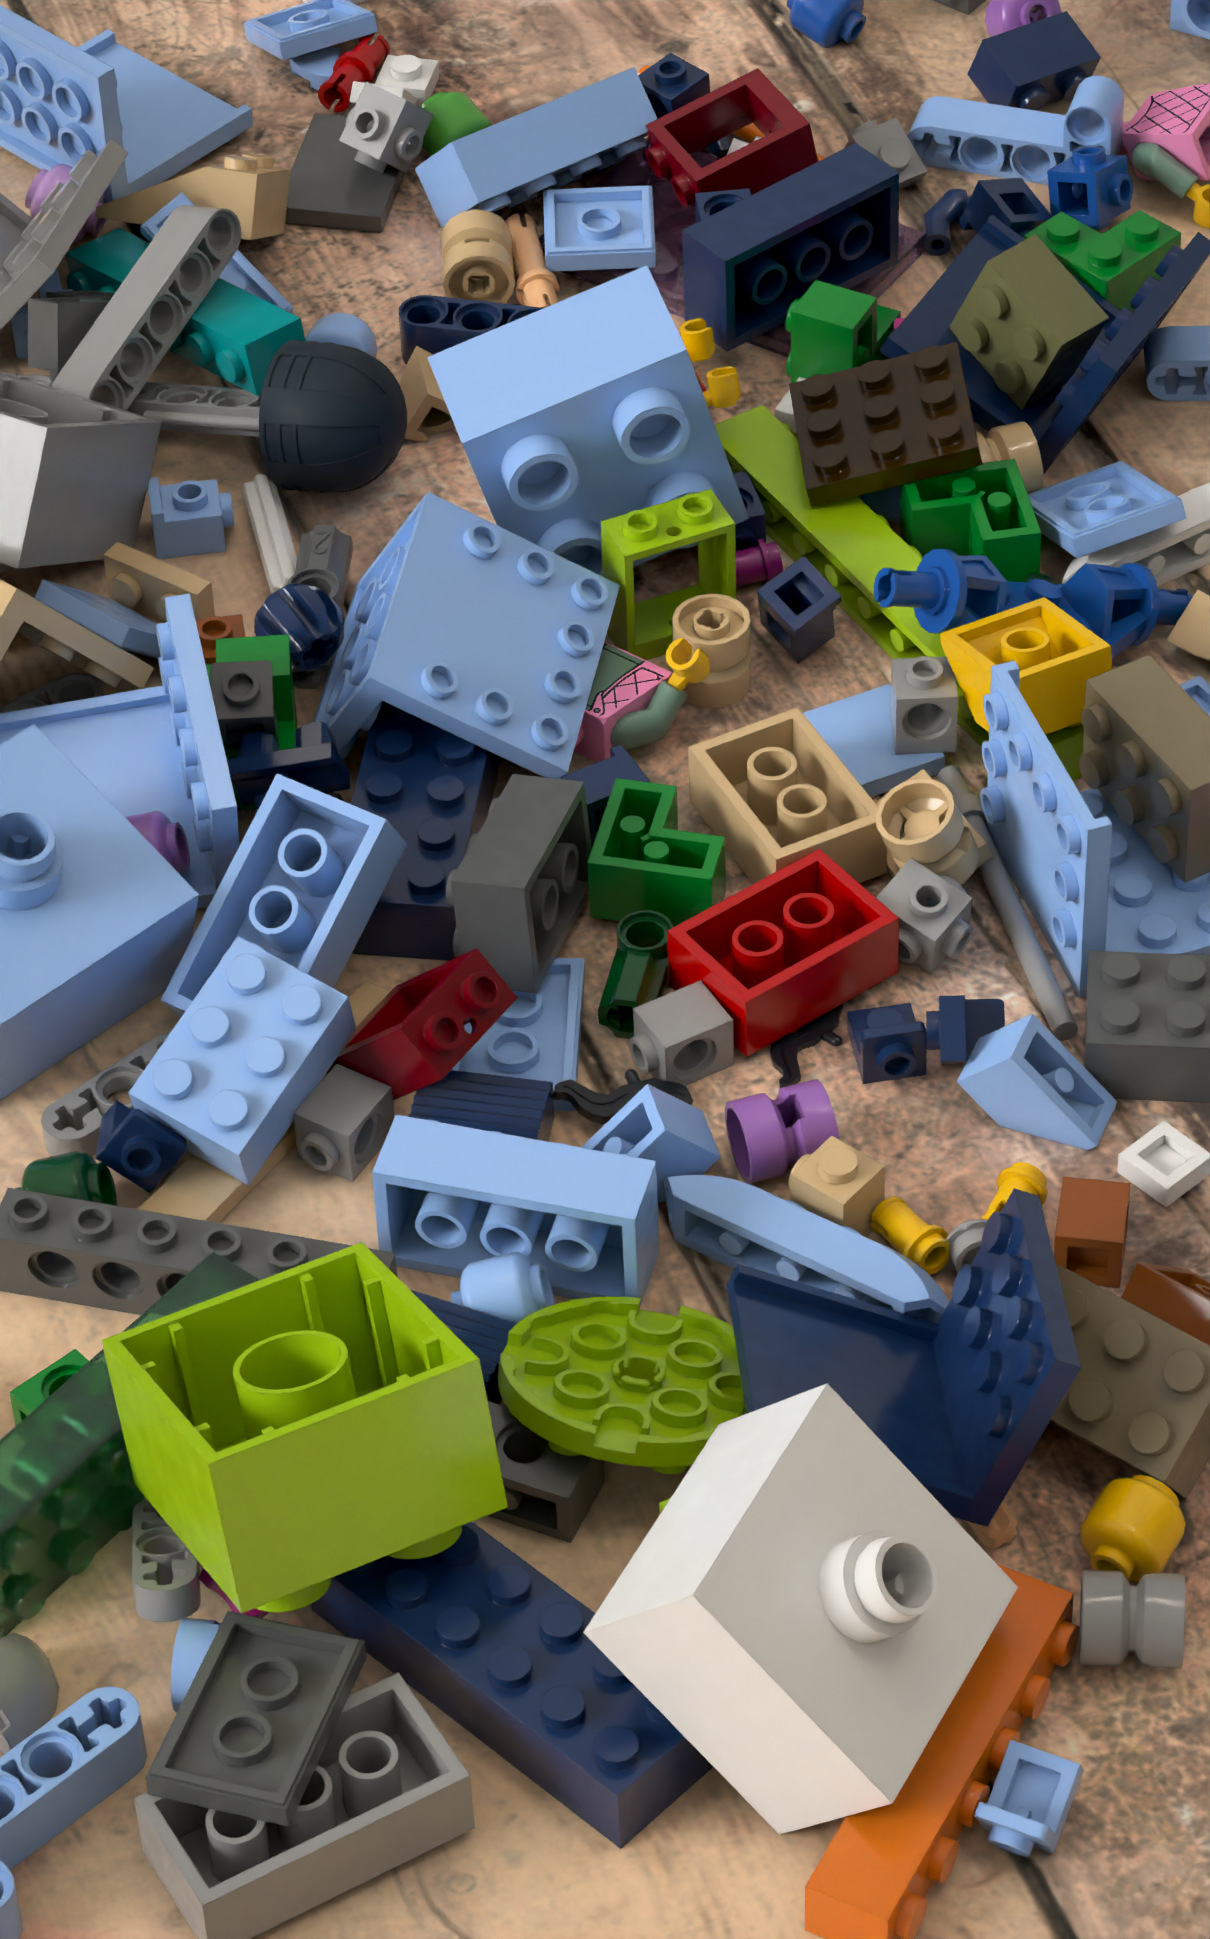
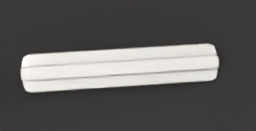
M258 474L255 475L254 481L245 482L242 490L270 593L272 594L286 586L289 579L295 574L297 557L277 487L273 482L268 481L266 475Z

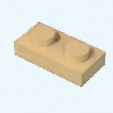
M119 542L115 543L103 554L108 597L114 601L165 623L167 622L165 597L190 593L195 620L215 616L211 581Z

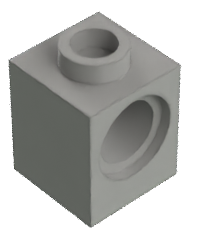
M922 656L917 658L891 659L890 715L895 755L956 752L958 692L956 677L947 657Z
M701 980L633 1008L634 1037L629 1040V1048L636 1066L643 1074L650 1072L656 1079L676 1082L686 1086L734 1065L733 1019Z
M336 1064L293 1113L298 1158L306 1161L317 1170L329 1171L353 1182L382 1149L394 1120L392 1087Z

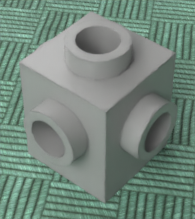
M366 81L356 105L347 116L346 126L339 141L358 149L354 158L355 161L382 174L387 164L407 173L413 159L422 148L423 137L434 114Z
M912 858L906 862L876 897L899 917L898 959L906 963H916L931 974L946 956L952 959L956 958L966 947L973 934L974 928L969 924L973 898L967 895L964 888L953 878L946 875L938 876Z

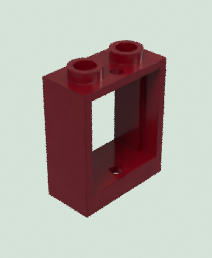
M759 68L646 125L651 148L646 150L647 160L659 179L666 177L671 182L675 195L684 207L691 205L695 209V193L750 188L751 195L818 162L810 123ZM751 123H754L765 135L703 168L690 156V154Z
M476 948L396 985L356 1027L357 1029L335 1059L327 1074L336 1064H339L391 1086L393 1100L442 1080L518 997ZM471 1024V1034L465 1031L464 1025Z

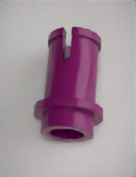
M763 539L756 540L755 547L736 551V587L764 581L766 584L783 571L782 560L776 542L765 544Z

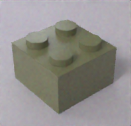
M1034 234L987 261L949 328L957 336L961 345L970 351L993 377L997 386L1007 393L1014 403L1023 410L1067 384L1108 321L1109 316L1039 237Z

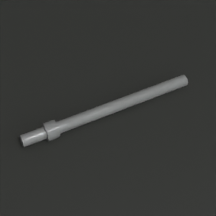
M946 766L939 771L938 781L947 786L962 815L984 839L993 855V858L978 869L1051 1032L1059 1041L1071 1039L1076 1035L1078 1026L986 827L987 819L982 809L981 799L979 796L971 793L958 766Z

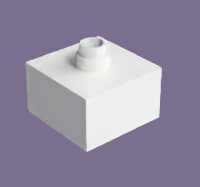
M827 1383L717 1426L583 1633L780 1835L893 1804L1018 1586Z

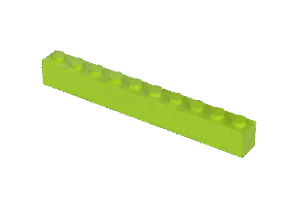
M764 405L715 424L732 473L746 471L750 476L766 513V534L794 562L804 556L842 596V602L838 606L892 659L922 656L946 657L940 643V634L928 633L924 630L915 616L914 608L879 606L880 602H876L874 596L875 578L882 568L916 571L923 559L920 552L914 546H909L890 528L887 520L882 515L873 512L858 496L811 507L805 487L798 438L787 423L780 422ZM956 679L958 692L957 724L982 747V743L989 740V732L975 722ZM1083 724L1075 727H1065L1046 734L1047 739L1072 781L1082 777L1079 759L1083 755Z

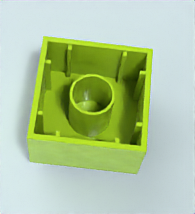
M362 1242L101 1340L136 1487L241 1613L255 1608L266 1612H288L306 1607L320 1599L328 1591L332 1577L387 1555L398 1559H420L438 1554L451 1547L459 1539L462 1533V1525L508 1507L480 1359Z

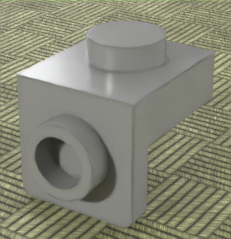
M897 118L879 125L875 121H868L856 127L847 136L848 143L844 149L857 143L899 172V190L922 181L928 172Z

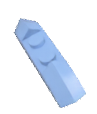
M680 1175L667 1177L663 1180L668 1218L674 1241L735 1269L737 1264H741L936 1324L949 1304L947 1296L936 1281L919 1265L903 1254L862 1236L850 1227L840 1226L805 1210L794 1201L784 1200L753 1185L719 1176Z

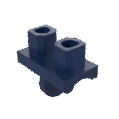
M322 721L301 725L296 730V748L279 750V744L273 734L263 731L244 734L240 738L237 758L227 759L231 781L238 791L241 803L244 807L256 805L257 811L276 774L323 793L350 789V772L338 754L333 734L327 724Z

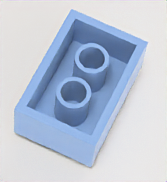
M238 936L128 1092L133 1108L140 1109L182 1136L186 1140V1151L249 1186L294 1121L293 1113L318 1086L357 1029L349 998Z

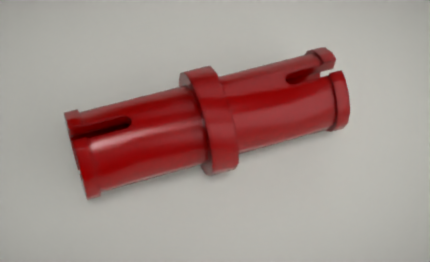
M375 33L362 36L352 51L343 53L336 60L333 66L334 72L318 90L319 101L327 110L331 108L337 99L340 100L334 106L333 112H343L348 108L353 81L373 83L375 71L385 62L387 55L390 54L389 44L383 36L379 35L372 45H369V43L374 39Z

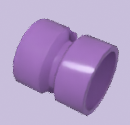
M818 1079L782 1087L779 1089L775 1100L770 1099L765 1093H759L728 1101L725 1105V1124L731 1152L736 1167L747 1184L785 1175L789 1163L795 1165L803 1155L812 1154L831 1136L839 1139L837 1122L829 1096Z

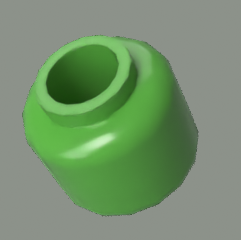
M461 92L436 93L420 106L434 114L423 137L422 148L430 157L449 143L492 126L491 121L466 94Z

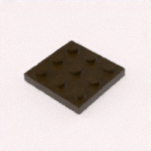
M957 342L942 346H929L918 352L886 360H873L862 366L830 374H817L806 380L789 384L805 487L811 507L983 465Z

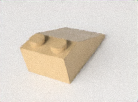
M242 153V157L225 156L224 164L203 167L97 206L95 218L143 224L182 192L195 206L225 208L234 212L241 225V239L255 240L284 234L291 169L274 167V157L267 155Z

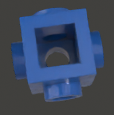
M1102 147L1076 149L1072 152L1073 157L1047 171L1050 213L1053 217L1059 212H1063L1094 230L1106 228L1111 225L1112 219L1131 209L1130 201L1133 195V182L1128 174L1127 156L1106 155L1105 148Z

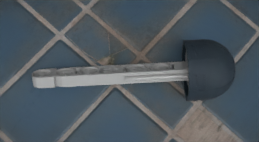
M292 340L283 344L275 353L268 367L262 393L258 396L242 388L146 382L127 409L129 412L162 421L160 430L259 437L266 471L278 488L319 493L352 491L376 480L396 459L404 442L407 429L405 398L398 381L387 366L364 351L332 342L320 343L316 341ZM1 372L50 388L54 381L50 380V375L31 374L18 376V373Z

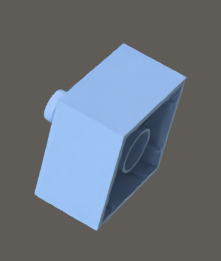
M35 724L0 744V1101L165 992L192 939L199 893Z

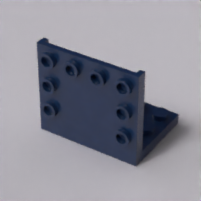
M993 215L988 218L980 231L898 328L889 335L879 351L888 358H894L918 352L925 347L942 346L957 342L974 422L988 432L993 427L1020 421L1026 422L1037 440L1043 473L1045 474L1143 350L1147 340L1158 329L1209 257L1210 240L1200 232L1194 236L1184 250L1176 244L1172 246L1154 271L1162 278L1158 281L1149 275L1129 302L1131 304L1130 307L1135 312L1126 306L1119 310L1072 275L1109 316V319L1067 384L1023 410L1014 403L1007 393L997 386L993 377L972 353L961 345L957 336L949 328L987 261L1025 240Z
M1015 1188L1001 1212H994L988 1219L983 1232L982 1246L971 1265L965 1264L959 1270L953 1286L952 1299L937 1324L741 1264H737L726 1284L747 1414L828 1383L952 1517L988 1527L1081 1369L1040 1198L1037 1195Z

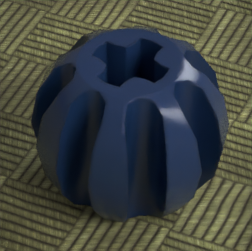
M292 583L272 593L265 600L256 613L254 633L256 636L289 634L293 673L307 674L328 663L342 645L344 640L343 615L336 602L317 586Z

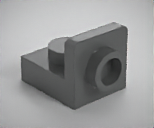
M268 660L213 663L210 666V687L224 749L239 748L242 735L262 731L273 734L279 744L271 662Z

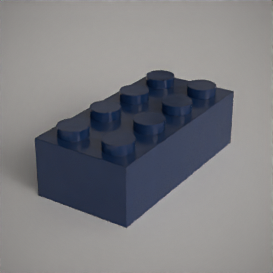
M854 143L683 229L685 321L696 318L704 319L706 326L713 329L715 344L728 352L786 322L787 313L792 302L795 299H801L815 280L850 289L898 264L899 172L857 143Z

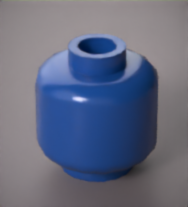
M787 0L792 26L823 48L835 46L842 40L848 43L852 42L862 31L866 22V16L862 14L864 0Z

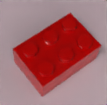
M820 848L667 931L669 986L676 991L701 980L733 1019L734 1046L746 1057L898 973L899 917Z

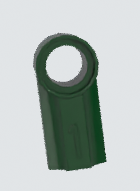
M652 910L635 911L623 917L617 925V949L598 1008L599 1024L609 1028L615 1037L626 1039L634 1037L633 1008L662 997L665 989L670 987L667 931L673 928V924L668 917L660 912Z

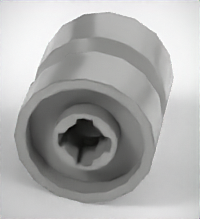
M1082 1570L1079 1664L1120 1666L1128 1652L1135 1653L1141 1665H1148L1152 1668L1182 1669L1185 1633L1184 1574H1144L1137 1586H1130L1122 1571Z

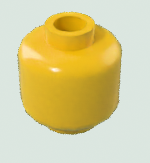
M1134 1475L1131 1478L1114 1479L1102 1489L1082 1522L1080 1540L1085 1552L1091 1558L1090 1563L1094 1570L1122 1571L1127 1580L1140 1582L1144 1574L1163 1572L1184 1535L1186 1522L1179 1507V1500L1168 1486L1149 1476Z

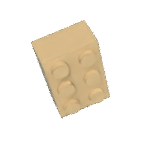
M798 707L688 747L689 801L713 833L717 836L725 837V848L753 884L819 848L859 883L887 873V847L876 827L875 814L878 806Z

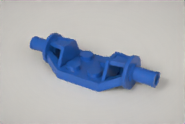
M950 549L931 550L923 557L916 571L882 568L874 582V596L876 602H880L879 606L914 608L915 616L920 626L928 633L940 634L1045 597L1111 645L1112 659L1128 646H1138L1146 641L1153 631L1155 624L1175 626L1193 598L1192 594H1187L1188 590L1158 589L1157 581L1151 570L1138 563L1123 564L1119 568L1085 563L1065 584H1052L1041 579H1032L1029 583L1011 582L1003 577L987 556H958Z

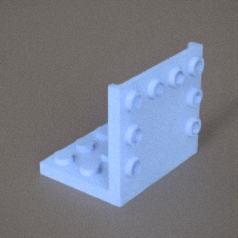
M0 5V146L40 170L47 169L49 171L59 164L74 167L88 149L97 155L111 139L128 152V155L106 188L103 204L162 183L253 126L252 108L245 104L239 108L231 106L117 43L115 33L108 29L79 47H75Z
M427 492L356 585L344 622V640L333 657L312 723L322 721L327 724L335 738L338 754L343 761L356 740L358 729L364 731L370 729L380 710L381 703L384 701L542 777L561 779V776L568 772L620 585Z
M190 593L165 597L167 622L156 624L161 657H159V668L162 686L0 713V744L35 724L124 817L160 811L169 818L171 823L179 822L185 832L190 853L189 870L182 872L181 876L199 893L197 909L208 907L239 848L237 804Z
M1016 661L991 666L990 693L985 694L983 698L984 713L989 725V740L982 743V757L988 773L987 787L982 788L980 793L982 809L987 819L986 827L1005 868L1078 997H1085L1087 993L1089 951L1210 955V872L1184 883L1167 863H1161L1156 859L1149 844L1132 826H1127L1120 820L1114 806L1098 789H1088L1079 792L1019 691L1020 668Z

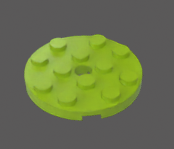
M589 1297L547 1306L523 1318L509 1331L507 1345L500 1354L498 1369L500 1395L509 1412L531 1431L548 1440L549 1447L557 1453L568 1456L584 1455L612 1463L650 1467L654 1471L663 1474H678L684 1472L689 1465L694 1463L719 1424L747 1414L733 1326L696 1309L681 1305L679 1316L660 1312L640 1310L641 1298Z

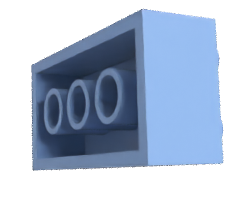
M633 67L455 140L418 165L415 171L442 228L450 218L463 211L478 209L493 213L506 206L510 210L538 197L537 194L543 192V190L551 187L552 189H561L582 179V175L596 168L598 172H601L627 160V156L647 147L644 139L648 135L646 125L657 120V116L636 69Z
M276 774L174 972L161 1001L181 1018L238 936L334 988L407 843L387 819Z
M395 1115L373 1168L372 1178L379 1250L394 1252L396 1266L461 1278L465 1267L472 1262L511 1252H520L528 1256L533 1264L542 1263L545 1266L555 1296L572 1299L605 1296L641 1298L642 1303L659 1254L656 1161L626 1154H615L570 1146L564 1143H553L508 1135L497 1131L446 1124L435 1120Z

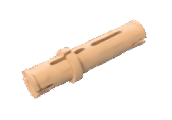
M514 214L508 217L505 222L509 226L512 237V261L517 277L516 297L522 306L546 308L558 303V291H560L558 280L554 273L546 269L545 256L537 233L535 220L530 215L524 214L525 227H522L519 214Z

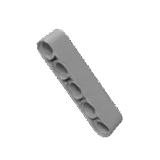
M182 205L173 210L57 375L51 388L127 411L236 253L242 234L237 215L229 209Z

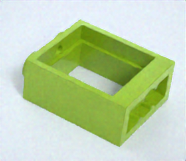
M711 489L688 494L681 498L601 521L603 577L620 585L607 630L608 636L616 647L644 660L666 655L669 645L673 642L672 617L676 608L685 600L704 594H720L736 599L735 522ZM698 542L699 584L638 603L634 602L633 561Z

